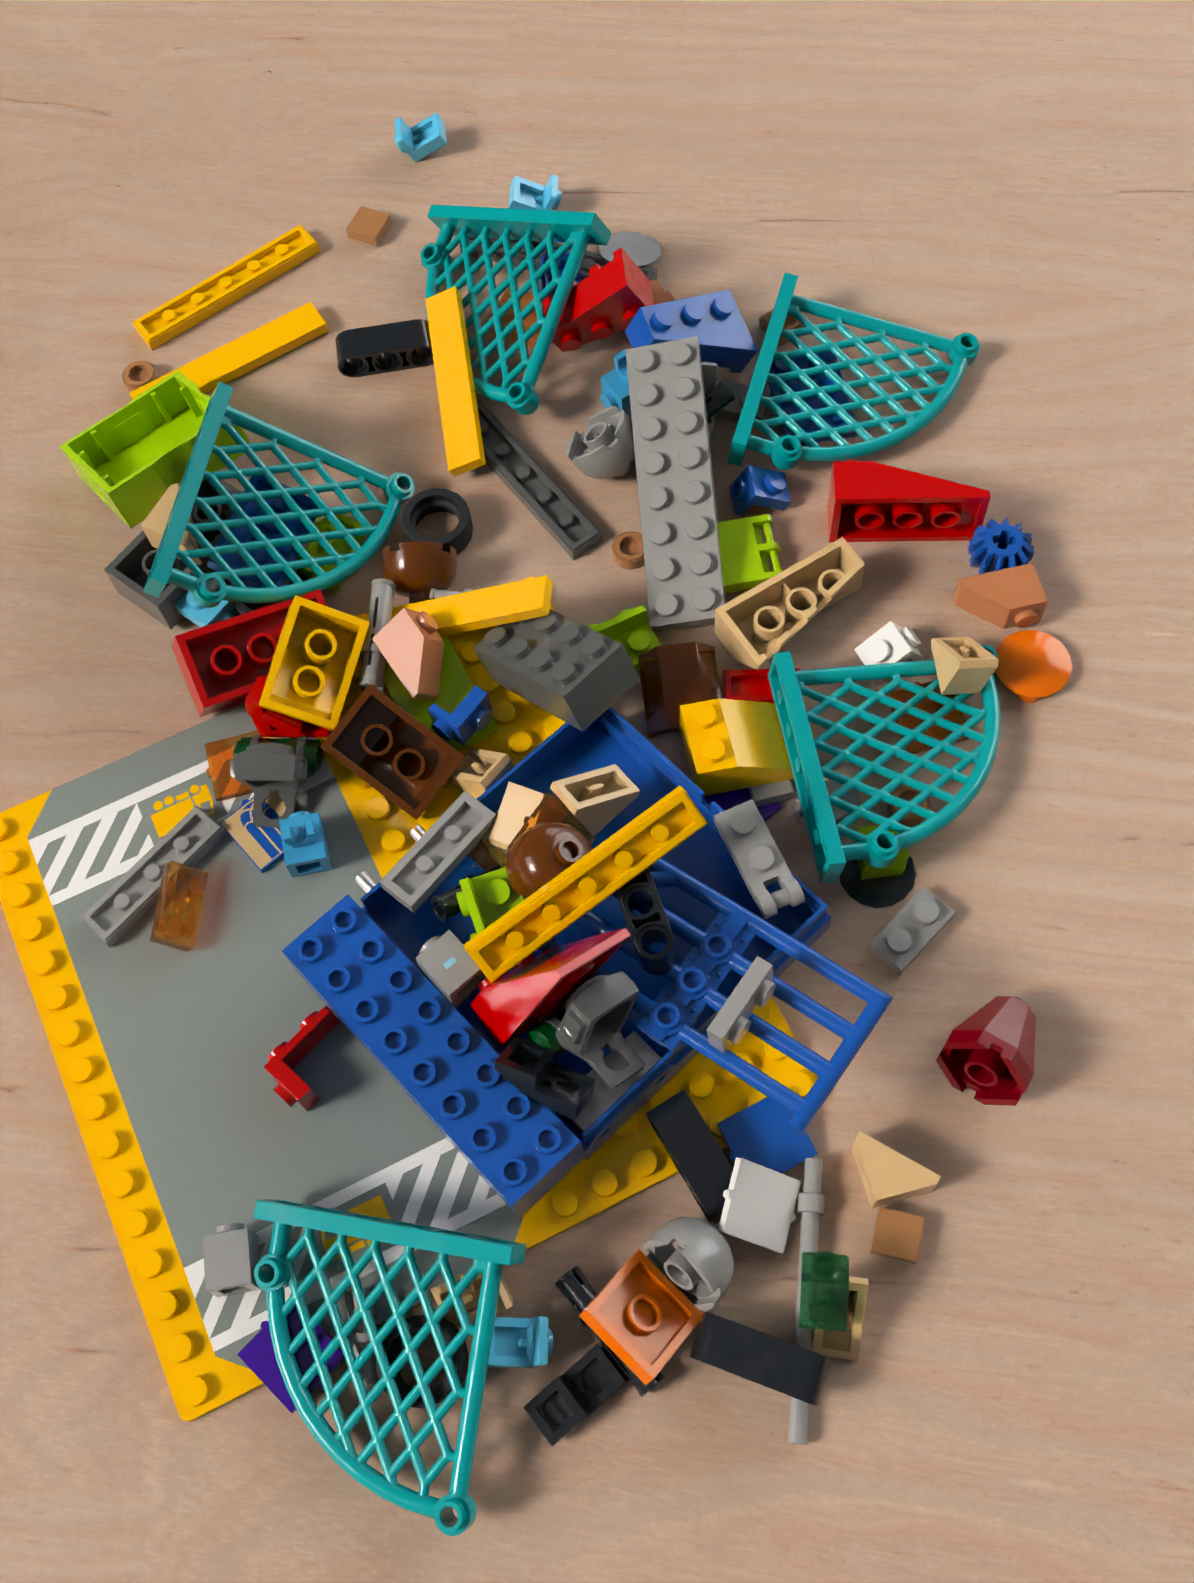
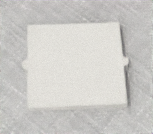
M736 1157L729 1188L723 1192V1196L726 1199L718 1231L783 1254L790 1224L796 1219V1215L793 1212L801 1181L746 1159Z

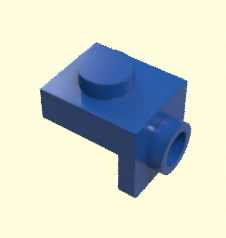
M748 465L730 485V496L736 515L744 516L753 505L784 511L792 503L786 476L783 472Z
M476 685L451 714L434 703L428 708L433 723L431 725L432 729L441 738L447 741L454 739L463 746L476 731H481L486 727L493 712L488 693Z

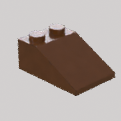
M370 683L320 746V748L415 820L421 816L465 758L464 755Z

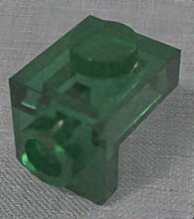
M826 1251L817 1253L803 1252L799 1328L846 1332L849 1299V1257Z

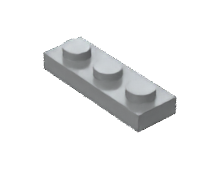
M464 791L380 881L382 888L414 913L494 825L497 815Z

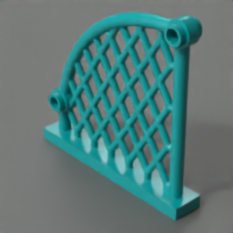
M431 205L427 217L440 229L436 243L427 244L420 254L422 265L428 270L425 299L438 294L439 287L445 281L447 289L456 286L460 290L467 283L468 294L462 299L464 309L470 303L471 315L465 320L466 330L473 324L475 334L468 341L469 351L476 345L478 354L471 362L472 372L479 366L481 379L473 375L475 393L494 401L508 403L518 414L530 415L539 406V396L534 388L588 244L607 246L612 233L596 213ZM468 237H477V238L469 245V243H468ZM489 238H497V240L490 246ZM510 239H512V240H519V241L511 248ZM532 241H542L533 250ZM461 242L462 253L452 263L450 253ZM554 242L564 243L555 251ZM482 244L483 255L472 265L470 255ZM503 245L505 256L493 267L492 256ZM525 246L527 257L515 268L513 258ZM572 247L560 277L557 261ZM547 248L549 259L537 270L535 259ZM464 262L465 273L454 284L453 273ZM485 264L487 274L475 286L473 275ZM507 265L508 277L496 288L495 276ZM528 267L530 278L518 290L516 279ZM551 268L553 280L540 292L538 280ZM488 284L490 295L478 306L477 295ZM510 286L511 298L499 308L498 297ZM557 287L545 318L542 301ZM532 288L534 299L521 310L520 299ZM425 301V313H426V319H427V321H428L427 309H426V301ZM491 305L493 316L481 328L480 316ZM513 307L515 318L503 330L501 318ZM535 309L537 321L525 332L523 320ZM495 325L496 338L484 349L483 337ZM517 328L518 340L506 351L505 339ZM541 328L529 359L527 341ZM498 347L499 359L487 370L486 358ZM520 349L522 361L509 372L508 361ZM501 369L503 378L501 387L490 384L489 380ZM526 369L522 381L511 384Z
M785 272L731 443L727 463L741 466L746 449L771 456L774 465L781 470L794 468L799 461L831 462L860 458L876 454L906 441L927 427L944 410L955 395L963 379L966 367L975 361L980 350V345L975 335L962 333L954 339H950L795 295L794 290L798 276ZM801 312L833 320L834 322L814 325ZM787 315L795 317L804 326L792 330L783 329ZM844 324L878 334L857 337ZM837 329L848 340L832 342L822 332ZM813 334L822 345L807 347L798 336ZM887 336L920 346L901 350ZM780 337L787 338L798 348L786 352L776 351ZM881 342L891 352L876 355L865 344ZM856 346L866 357L851 360L841 349ZM931 349L948 353L952 365L945 363ZM831 351L842 362L826 365L816 354ZM924 354L934 365L919 367L910 356ZM806 356L817 367L800 369L791 359ZM773 359L780 360L791 372L776 375L769 373ZM900 359L909 370L895 372L884 361ZM875 364L885 374L870 377L859 366ZM849 368L860 379L845 382L834 371ZM940 371L949 372L945 383L941 385L928 374ZM824 373L835 384L819 387L809 376ZM918 376L929 387L914 390L903 379ZM799 378L810 389L794 392L783 381ZM767 381L773 382L784 393L783 395L772 397L762 396ZM893 381L904 392L889 395L878 384ZM868 386L879 397L864 400L853 389ZM843 391L854 402L838 405L828 394ZM938 393L930 404L922 397ZM818 396L829 407L813 410L802 399ZM912 398L923 410L907 412L897 401ZM793 401L803 412L787 415L777 404ZM760 404L766 405L777 416L776 418L766 420L755 419ZM888 404L898 415L883 418L872 406ZM862 409L873 420L858 423L847 411ZM837 414L848 425L832 428L821 417ZM811 419L822 430L806 433L796 422ZM904 421L907 422L897 429L890 425ZM786 424L796 435L779 437L770 427ZM881 426L888 434L873 438L865 429ZM752 428H759L770 440L751 435ZM856 432L865 441L850 445L840 434ZM830 437L839 446L821 447L814 440ZM805 442L809 447L801 446L800 443Z
M219 381L206 408L143 592L158 598L168 582L191 591L194 600L199 605L212 608L219 605L222 600L245 603L282 602L293 599L295 595L300 597L318 589L324 591L342 582L371 559L384 543L396 522L401 505L405 504L415 492L413 479L408 474L400 472L394 473L389 477L228 406L233 387ZM232 424L270 441L247 444ZM220 427L226 430L237 445L220 447L214 445ZM277 444L312 458L314 461L292 463ZM271 450L282 464L265 466L255 452ZM211 453L216 454L229 470L206 471ZM245 453L255 467L239 469L227 454ZM321 463L357 478V480L336 482ZM315 469L327 484L310 485L299 471ZM289 472L301 487L284 488L273 474ZM263 475L275 490L257 491L246 477ZM236 478L248 493L230 495L219 480ZM202 479L208 480L220 496L198 497L197 494ZM365 482L383 489L384 496L388 501L387 504L381 503ZM359 488L369 502L354 504L343 490ZM333 491L344 506L328 507L317 493ZM308 494L319 509L302 510L291 496ZM281 497L293 512L276 514L264 499ZM255 501L266 515L249 517L237 502ZM228 504L239 519L222 521L210 506ZM193 505H198L212 522L188 523ZM379 510L383 512V515L378 524L372 526L361 513L362 511ZM352 513L362 527L346 529L335 515ZM326 516L337 531L321 533L309 518ZM300 520L311 534L294 536L283 521ZM273 523L283 534L284 538L268 540L256 525ZM246 526L258 541L240 543L228 528ZM219 530L231 545L213 547L201 532ZM185 531L191 533L202 546L201 549L186 551L179 549ZM370 535L362 546L354 539L355 536ZM344 538L355 553L339 555L328 540ZM319 542L329 556L313 558L302 544ZM292 545L303 560L286 562L275 547ZM265 549L275 560L276 564L259 566L248 551ZM238 552L249 567L232 570L220 555ZM210 556L222 571L204 574L191 558ZM175 558H180L195 576L173 568ZM329 564L338 565L326 573L320 567ZM310 567L318 576L302 581L294 569ZM284 571L294 584L277 587L266 573ZM257 575L266 588L246 587L239 577ZM224 579H229L234 586L226 585Z
M981 645L992 655L998 658L997 652L994 648H992L989 645ZM790 652L774 654L767 676L820 883L837 882L846 861L865 859L872 867H888L893 863L899 851L922 842L939 832L968 807L978 795L990 773L1000 737L1001 712L994 675L990 677L980 691L984 706L980 710L962 703L974 693L959 694L952 699L934 692L940 688L938 678L925 688L901 679L904 677L937 675L934 659L795 671ZM892 679L890 683L878 692L853 683L857 681ZM844 683L842 687L829 696L805 687L809 685ZM897 687L916 694L906 703L887 696ZM849 691L868 698L858 707L839 701ZM802 695L820 703L806 712ZM925 698L944 705L934 714L915 707ZM878 702L897 709L885 719L867 712L868 709ZM829 706L848 713L837 723L817 716ZM954 709L973 716L963 725L943 718ZM906 713L925 720L914 730L894 723ZM856 718L876 724L875 727L865 734L846 727ZM984 719V734L971 730ZM809 722L827 730L813 739ZM934 724L953 732L943 741L923 734ZM885 729L905 736L893 746L875 739ZM837 733L856 740L845 750L825 743ZM962 736L981 743L972 752L952 746ZM914 740L933 747L922 757L902 750ZM864 745L884 752L873 762L854 755ZM817 750L835 757L821 767ZM942 752L962 759L950 769L932 762ZM894 756L913 763L902 773L882 766ZM844 761L864 768L852 778L832 771ZM971 763L975 764L969 776L960 773ZM922 768L942 775L931 785L911 778ZM873 772L892 779L881 790L862 783ZM824 777L843 785L828 795ZM951 779L964 784L956 795L943 791L940 788ZM901 784L921 791L911 801H906L890 794ZM851 789L872 796L860 806L840 799ZM930 796L949 802L937 813L919 806ZM881 800L901 808L890 818L869 811ZM831 805L850 814L836 824ZM910 812L927 819L912 828L898 823ZM860 817L880 825L867 836L847 828ZM891 829L893 831L898 832L899 834L894 835L888 830ZM839 834L859 843L842 845Z
M281 1199L256 1200L253 1218L274 1222L269 1253L257 1261L254 1268V1279L258 1287L266 1291L269 1330L276 1361L285 1387L300 1417L316 1441L334 1462L358 1483L379 1497L405 1510L433 1518L438 1529L446 1535L456 1536L463 1533L473 1525L477 1515L476 1504L468 1494L503 1265L510 1266L524 1263L526 1244ZM292 1226L305 1228L304 1234L287 1253ZM314 1230L337 1234V1240L322 1258L314 1237ZM347 1236L371 1240L370 1246L356 1263L353 1261L347 1243ZM381 1242L405 1246L403 1254L389 1271L380 1248ZM307 1246L314 1268L302 1283L299 1284L293 1262ZM415 1248L439 1253L438 1259L423 1277L414 1255ZM340 1252L347 1274L338 1286L332 1290L326 1268ZM449 1255L474 1259L473 1265L458 1283L448 1261ZM373 1259L381 1281L366 1298L359 1275ZM407 1265L415 1287L400 1304L393 1281ZM442 1272L449 1295L435 1311L427 1288L436 1276ZM483 1273L475 1324H472L461 1295L477 1275ZM318 1279L325 1301L311 1317L304 1295ZM290 1286L292 1295L285 1302V1288ZM351 1286L359 1308L344 1325L337 1302ZM385 1292L392 1315L378 1331L371 1308ZM419 1299L427 1322L412 1339L405 1315ZM454 1305L462 1328L447 1346L439 1322ZM296 1306L303 1328L291 1342L287 1316ZM330 1313L337 1335L322 1352L315 1329L324 1317ZM363 1319L370 1342L356 1358L348 1336ZM397 1326L405 1349L390 1366L382 1343ZM432 1333L439 1357L425 1373L417 1349L429 1334ZM473 1335L466 1385L462 1387L452 1356L468 1336ZM308 1340L315 1362L302 1376L294 1354ZM341 1346L348 1370L333 1385L326 1363ZM375 1353L382 1377L368 1393L360 1370ZM409 1360L417 1384L402 1401L394 1377ZM444 1367L452 1391L437 1408L429 1384ZM319 1373L326 1397L317 1406L307 1386ZM353 1381L360 1404L348 1419L345 1420L338 1397L349 1383ZM387 1388L394 1412L380 1428L372 1404ZM421 1395L429 1419L414 1436L407 1411ZM463 1398L456 1449L454 1451L450 1446L442 1419L458 1399ZM329 1408L331 1409L337 1432L332 1429L323 1416ZM364 1415L372 1439L361 1453L357 1455L350 1431ZM399 1422L407 1446L392 1464L384 1440ZM434 1430L442 1455L427 1472L419 1447ZM375 1451L378 1454L384 1474L366 1463ZM410 1458L420 1483L419 1492L399 1484L396 1477ZM450 1461L453 1462L449 1493L442 1498L430 1496V1485ZM453 1508L456 1510L458 1518L454 1515Z

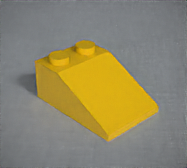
M295 595L289 607L258 706L333 731L338 724L370 622Z
M718 698L680 705L679 731L691 778L705 792V796L794 779L775 703Z

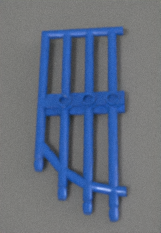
M660 858L649 866L656 888L676 886L714 909L718 914L705 932L664 908L672 933L694 947L680 966L675 964L669 972L660 975L669 982L655 1001H652L640 992L638 993L632 1009L643 1015V1018L638 1023L637 1029L673 1052L681 1041L694 1048L792 1112L793 1116L787 1123V1127L797 1135L802 1136L893 1000V997L663 858ZM642 904L634 909L641 914H646L652 909V906ZM592 911L587 912L576 920L577 923L596 935L619 930V928ZM756 936L868 1003L856 1022L852 1024L773 975V983L776 984L773 993L774 997L844 1039L830 1061H828L754 1013L748 1018L751 1021L748 1030L750 1033L819 1076L805 1098L727 1049L725 1053H722L709 1044L708 1036L692 1027L707 1005L717 1012L720 1011L728 997L717 990L732 970L742 977L753 962L742 955ZM553 937L541 946L542 948L540 949L546 951L551 947L564 943ZM629 937L619 949L638 961L631 938ZM649 947L645 950L648 954H658ZM601 968L593 977L604 974L609 976L611 974Z

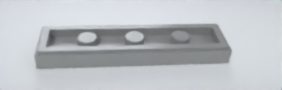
M196 805L79 919L109 947L113 946L227 834L226 830L202 808Z

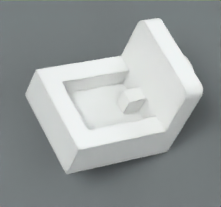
M892 621L888 622L854 649L864 665L906 662L910 658L914 661H919L923 658L917 649L921 642L916 634L908 626L901 628Z

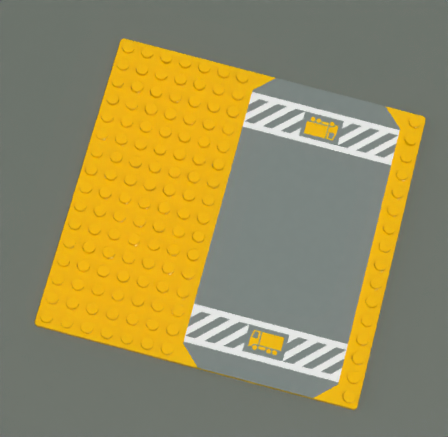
M497 626L442 636V639L448 638L474 686L476 685L488 693L493 710L492 718L498 727V733L470 746L471 748L507 753L512 759L514 767L566 723L491 679L473 647L484 638L487 632ZM360 655L338 723L363 692L358 687L363 661ZM383 684L384 690L381 693L393 701L385 684ZM245 704L0 812V902L178 1414L183 1421L192 1422L265 1385L237 1354L261 1330V1323L269 1321L266 1291L256 1290L216 1297L206 1292L203 1235L217 1233L216 1228L218 1226L232 1223L244 1224V1228H248L258 1235L260 1258L269 1253L274 1222L253 1218L256 1200L281 1199L525 1243V1251L679 1173L647 1119L646 1113L684 1090L723 1151L728 1146L716 1123L767 1097L699 1052L587 1160L583 1158L520 1219L338 1017L339 1024L293 1069L314 1091L319 1100L308 1112L298 1102L290 1107L273 1090L279 1083L266 1071L264 1066L269 1062L268 1058L271 1052L279 1044L285 1041L289 1042L300 1031L301 1023L309 1014L314 1011L319 1012L327 1005L297 973L282 950L347 894L363 908L360 898L366 892L356 883V876L359 875L362 878L360 873L366 871L378 884L416 843L410 836L411 829L413 828L416 831L415 826L421 825L427 831L464 791L448 779L421 816L415 820L324 751L325 759H323L322 767L318 772H307L306 782L301 784L296 793L295 810L297 812H319L325 826L332 870L292 878L283 857L264 873H261L227 833L113 946L109 947L79 918L196 805L220 824L222 820L242 806L244 799L250 800L254 797L251 786L240 783L230 776V760L234 759L233 751L237 741H240L241 737L259 735L251 716L246 711ZM262 737L277 739H299V737ZM307 737L312 740H320L321 745L327 739L326 737ZM470 747L460 751V753L464 755ZM362 878V880L372 889V887ZM772 996L763 1008L758 1005L752 1013L796 1040ZM749 1031L738 1045L732 1042L728 1047V1050L803 1098L806 1097L818 1079L815 1073ZM292 1226L287 1253L304 1234L305 1228ZM314 1230V1237L322 1258L337 1240V1234ZM347 1236V1243L354 1263L368 1249L371 1240ZM381 1242L380 1248L388 1271L403 1254L405 1246ZM307 1246L293 1262L299 1284L302 1283L314 1268ZM415 1248L414 1255L422 1277L438 1259L439 1253ZM340 1252L326 1268L332 1290L338 1286L347 1274ZM449 1255L448 1258L454 1276L470 1269L474 1260L455 1255ZM373 1259L359 1275L363 1288L373 1287L374 1289L381 1281ZM407 1265L393 1281L400 1304L415 1287ZM442 1272L436 1276L427 1288L430 1299L434 1298L430 1289L445 1281ZM318 1279L304 1295L311 1316L316 1313L325 1301ZM290 1286L285 1288V1302L292 1295ZM385 1292L374 1304L377 1327L386 1323L392 1315ZM343 1294L337 1304L345 1325L348 1321V1314ZM419 1299L410 1308V1310L421 1305ZM328 1313L320 1322V1325L334 1338L337 1334L330 1313Z

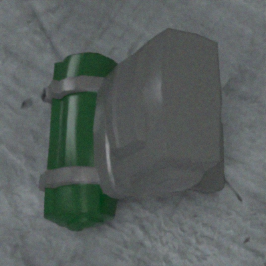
M253 735V737H241V740L237 741L233 751L234 759L230 760V776L240 783L251 786L254 792V826L280 828L279 820L289 818V815L295 813L296 793L301 784L306 782L307 772H318L322 767L323 759H325V752L320 748V740L308 739L305 736H299V739H277ZM271 791H279V797L285 802V812L278 819L268 818L263 811L265 801L271 797Z
M623 971L609 976L607 974L595 976L584 982L571 994L565 1002V1008L552 1016H541L538 1019L537 1025L528 1030V1038L530 1041L545 1048L548 1047L556 1050V1055H561L568 1050L580 1057L595 1070L610 1088L615 1089L642 1071L645 1066L642 1058L623 1038L621 1031L636 1001L639 989ZM606 1046L610 1051H616L624 1055L627 1060V1067L621 1071L609 1069L603 1062L604 1052L601 1049Z

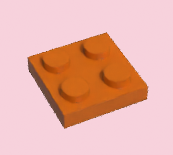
M638 1249L580 1313L579 1317L647 1385L657 1376L703 1318V1314Z

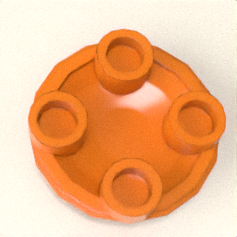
M1036 630L1018 631L1007 636L997 646L996 652L999 663L994 673L1003 686L1017 694L1024 702L1035 703L1040 698L1059 692L1069 681L1072 671L1070 654L1062 642L1050 634Z

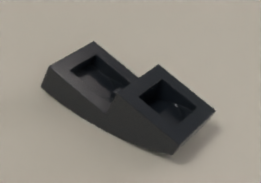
M515 1036L496 1059L494 1069L533 1100L561 1115L575 1120L594 1093L595 1079L556 1065V1050L548 1047L545 1048L535 1042Z
M597 1343L563 1375L557 1376L523 1408L551 1446H554L630 1380L609 1355L602 1343Z

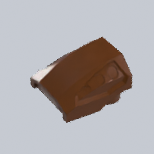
M697 641L661 645L638 656L648 738H655L656 734L679 731L680 705L718 698L722 699L715 646Z

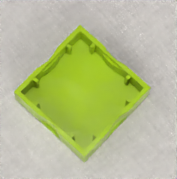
M177 370L135 397L118 411L99 420L59 447L81 480L131 529L145 520L170 485L178 483L180 486L211 396L201 393L194 382ZM232 424L245 442L250 444L243 429ZM220 427L214 445L219 447L237 445L226 430ZM211 453L206 471L216 472L225 467L219 457ZM245 453L227 455L234 461Z

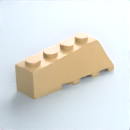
M841 537L715 609L714 633L735 661L759 670L817 613L861 588L865 563L848 542Z

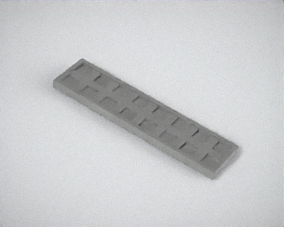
M695 336L625 349L650 627L654 632L715 623V609L724 605L726 600L699 340Z

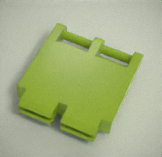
M764 514L718 522L725 593L752 589L783 571L778 554L781 552L778 542L774 541L771 529L774 524L772 515ZM764 529L767 543H763L760 531ZM767 557H771L774 571H770Z

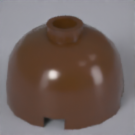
M429 541L399 543V550L390 552V545L386 546L382 550L384 578L393 581L396 584L395 593L408 597L410 604L431 600L429 598L431 588L448 590L456 577L457 551L452 546H450L449 552L442 551V543Z
M552 821L537 824L518 837L513 847L509 849L506 856V874L518 896L523 894L527 898L593 849L581 831L569 824Z

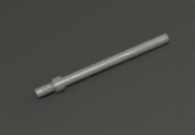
M805 1158L803 1193L798 1194L797 1210L798 1213L802 1214L794 1344L811 1351L813 1343L820 1216H823L825 1212V1196L821 1195L823 1160L818 1158ZM793 1397L790 1398L788 1443L807 1445L809 1403Z

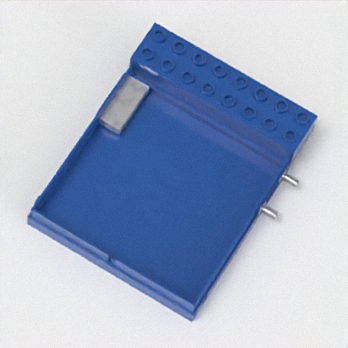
M611 706L583 732L567 722L477 798L479 802L497 815L508 782L559 799L550 789L552 782L616 764L640 790L638 797L595 836L570 810L558 821L559 823L569 824L581 831L590 842L592 849H594L680 785L685 789L708 824L662 858L764 919L714 823V815L724 810L715 801L711 805L705 801V792ZM421 825L415 826L416 831L413 828L410 831V836L416 842L427 832ZM491 828L482 840L506 861L508 851L489 843ZM467 854L414 913L386 892L380 882L377 884L366 871L360 873L362 878L372 887L371 889L359 875L356 876V883L366 892L360 898L363 908L347 894L286 946L282 952L297 973L519 1219L583 1158L587 1160L699 1053L683 1041H681L674 1052L665 1046H661L649 1038L647 1034L637 1029V1025L643 1018V1015L632 1009L621 1031L623 1038L645 1062L643 1070L617 1088L612 1089L586 1061L567 1050L561 1055H555V1064L594 1078V1093L575 1120L543 1106L513 1086L494 1069L496 1059L509 1043L500 1048L470 1004L479 994L480 989L476 990L455 1008L421 972L415 959L420 954L421 947L430 938L437 935L441 937L448 930L463 945L470 940V934L476 932L471 916L464 917L461 912L449 920L441 922L432 907L439 904L432 905L430 901L433 896L459 885V880L470 874L477 876L486 870L480 867ZM792 873L794 879L801 886L805 903L795 907H791L790 904L777 909V915L764 920L810 947L829 929L832 917L827 913L828 905ZM778 882L765 887L770 894L781 889ZM676 886L657 888L664 908L705 932L718 914L717 911ZM610 895L590 910L617 928L627 929L618 900L614 896ZM635 909L632 911L634 914L643 915ZM575 921L554 938L566 944L596 936V934ZM673 934L677 950L676 965L680 966L694 946ZM758 936L754 938L742 955L752 962L758 956L772 964L773 975L779 977L796 960ZM658 942L648 947L659 954L666 948V945ZM537 949L533 953L535 954V956H537L544 951L541 949ZM620 949L601 967L610 974L623 971L633 980L639 992L652 1001L656 1000L669 982L660 975L647 973L642 969L637 960ZM732 970L717 991L729 998L742 979V976ZM707 1005L692 1027L708 1036L707 1028L718 1012ZM528 1031L519 1037L529 1040ZM606 1046L601 1049L604 1052L603 1062L609 1069L621 1071L627 1067L628 1064L624 1055L616 1051H610Z

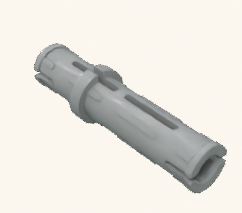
M375 579L371 583L372 590L368 614L370 624L366 633L365 644L360 652V657L363 661L358 687L361 688V691H364L370 683L377 690L383 692L387 660L372 638L392 619L396 584L388 579Z

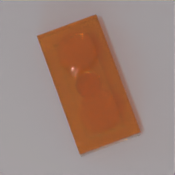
M175 861L164 865L150 937L151 942L185 952L195 949L208 872Z

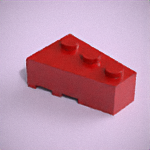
M622 247L613 252L614 259L603 267L599 264L594 265L589 269L590 275L578 284L574 281L552 343L562 352L574 351L592 341L609 338L612 334L626 329L640 307L654 305L651 281ZM555 293L543 300L545 318Z

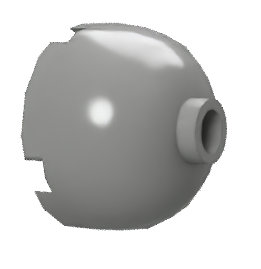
M611 406L589 417L585 421L588 428L581 435L575 431L566 446V455L574 465L586 476L594 479H608L624 475L632 467V461L635 458L632 420L623 409L620 411L617 406Z
M681 1216L669 1220L656 1230L643 1244V1250H649L647 1257L684 1295L692 1299L691 1302L700 1311H708L714 1308L731 1284L735 1265L730 1245L727 1242V1236L718 1231L719 1226L710 1221L706 1222L699 1218Z

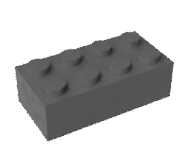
M205 479L201 482L197 494L198 497L220 496L208 480ZM223 479L219 480L230 495L243 493ZM228 504L210 506L222 521L229 520L233 513ZM193 505L191 511L193 524L212 522L198 505ZM219 530L201 532L209 543L216 547L222 533ZM142 531L104 571L120 595L169 629H172L184 617L179 614L174 605L188 590L167 582L158 598L143 592L158 549L152 547L144 531ZM210 556L201 557L202 564L197 565L204 574L217 572L207 567ZM175 558L173 568L195 576L181 559Z
M551 609L548 616L498 625L487 632L484 638L473 647L494 682L582 732L640 680L623 644Z

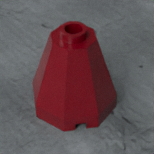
M996 996L952 1030L936 1062L952 1087L961 1092H964L966 1086L976 1091L974 1099L982 1104L1016 1106L1034 1075L1036 1017L1029 1005L1022 999L1013 996Z

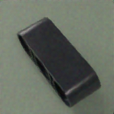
M415 319L342 331L335 338L338 370L347 377H361L413 369L434 363L427 320Z
M648 867L618 889L615 894L628 932L631 934L630 938L639 964L647 973L661 975L669 972L675 966L677 950L669 921L652 873ZM647 904L652 906V909L646 914L637 915L632 913L634 908L639 905ZM659 942L666 945V948L659 954H648L645 952L646 948L653 943Z
M682 1090L648 1111L646 1117L708 1221L716 1224L721 1219L726 1199L723 1196V1192L729 1188L733 1168L688 1094Z
M706 1311L704 1312L690 1354L691 1358L814 1406H818L832 1360L811 1350Z

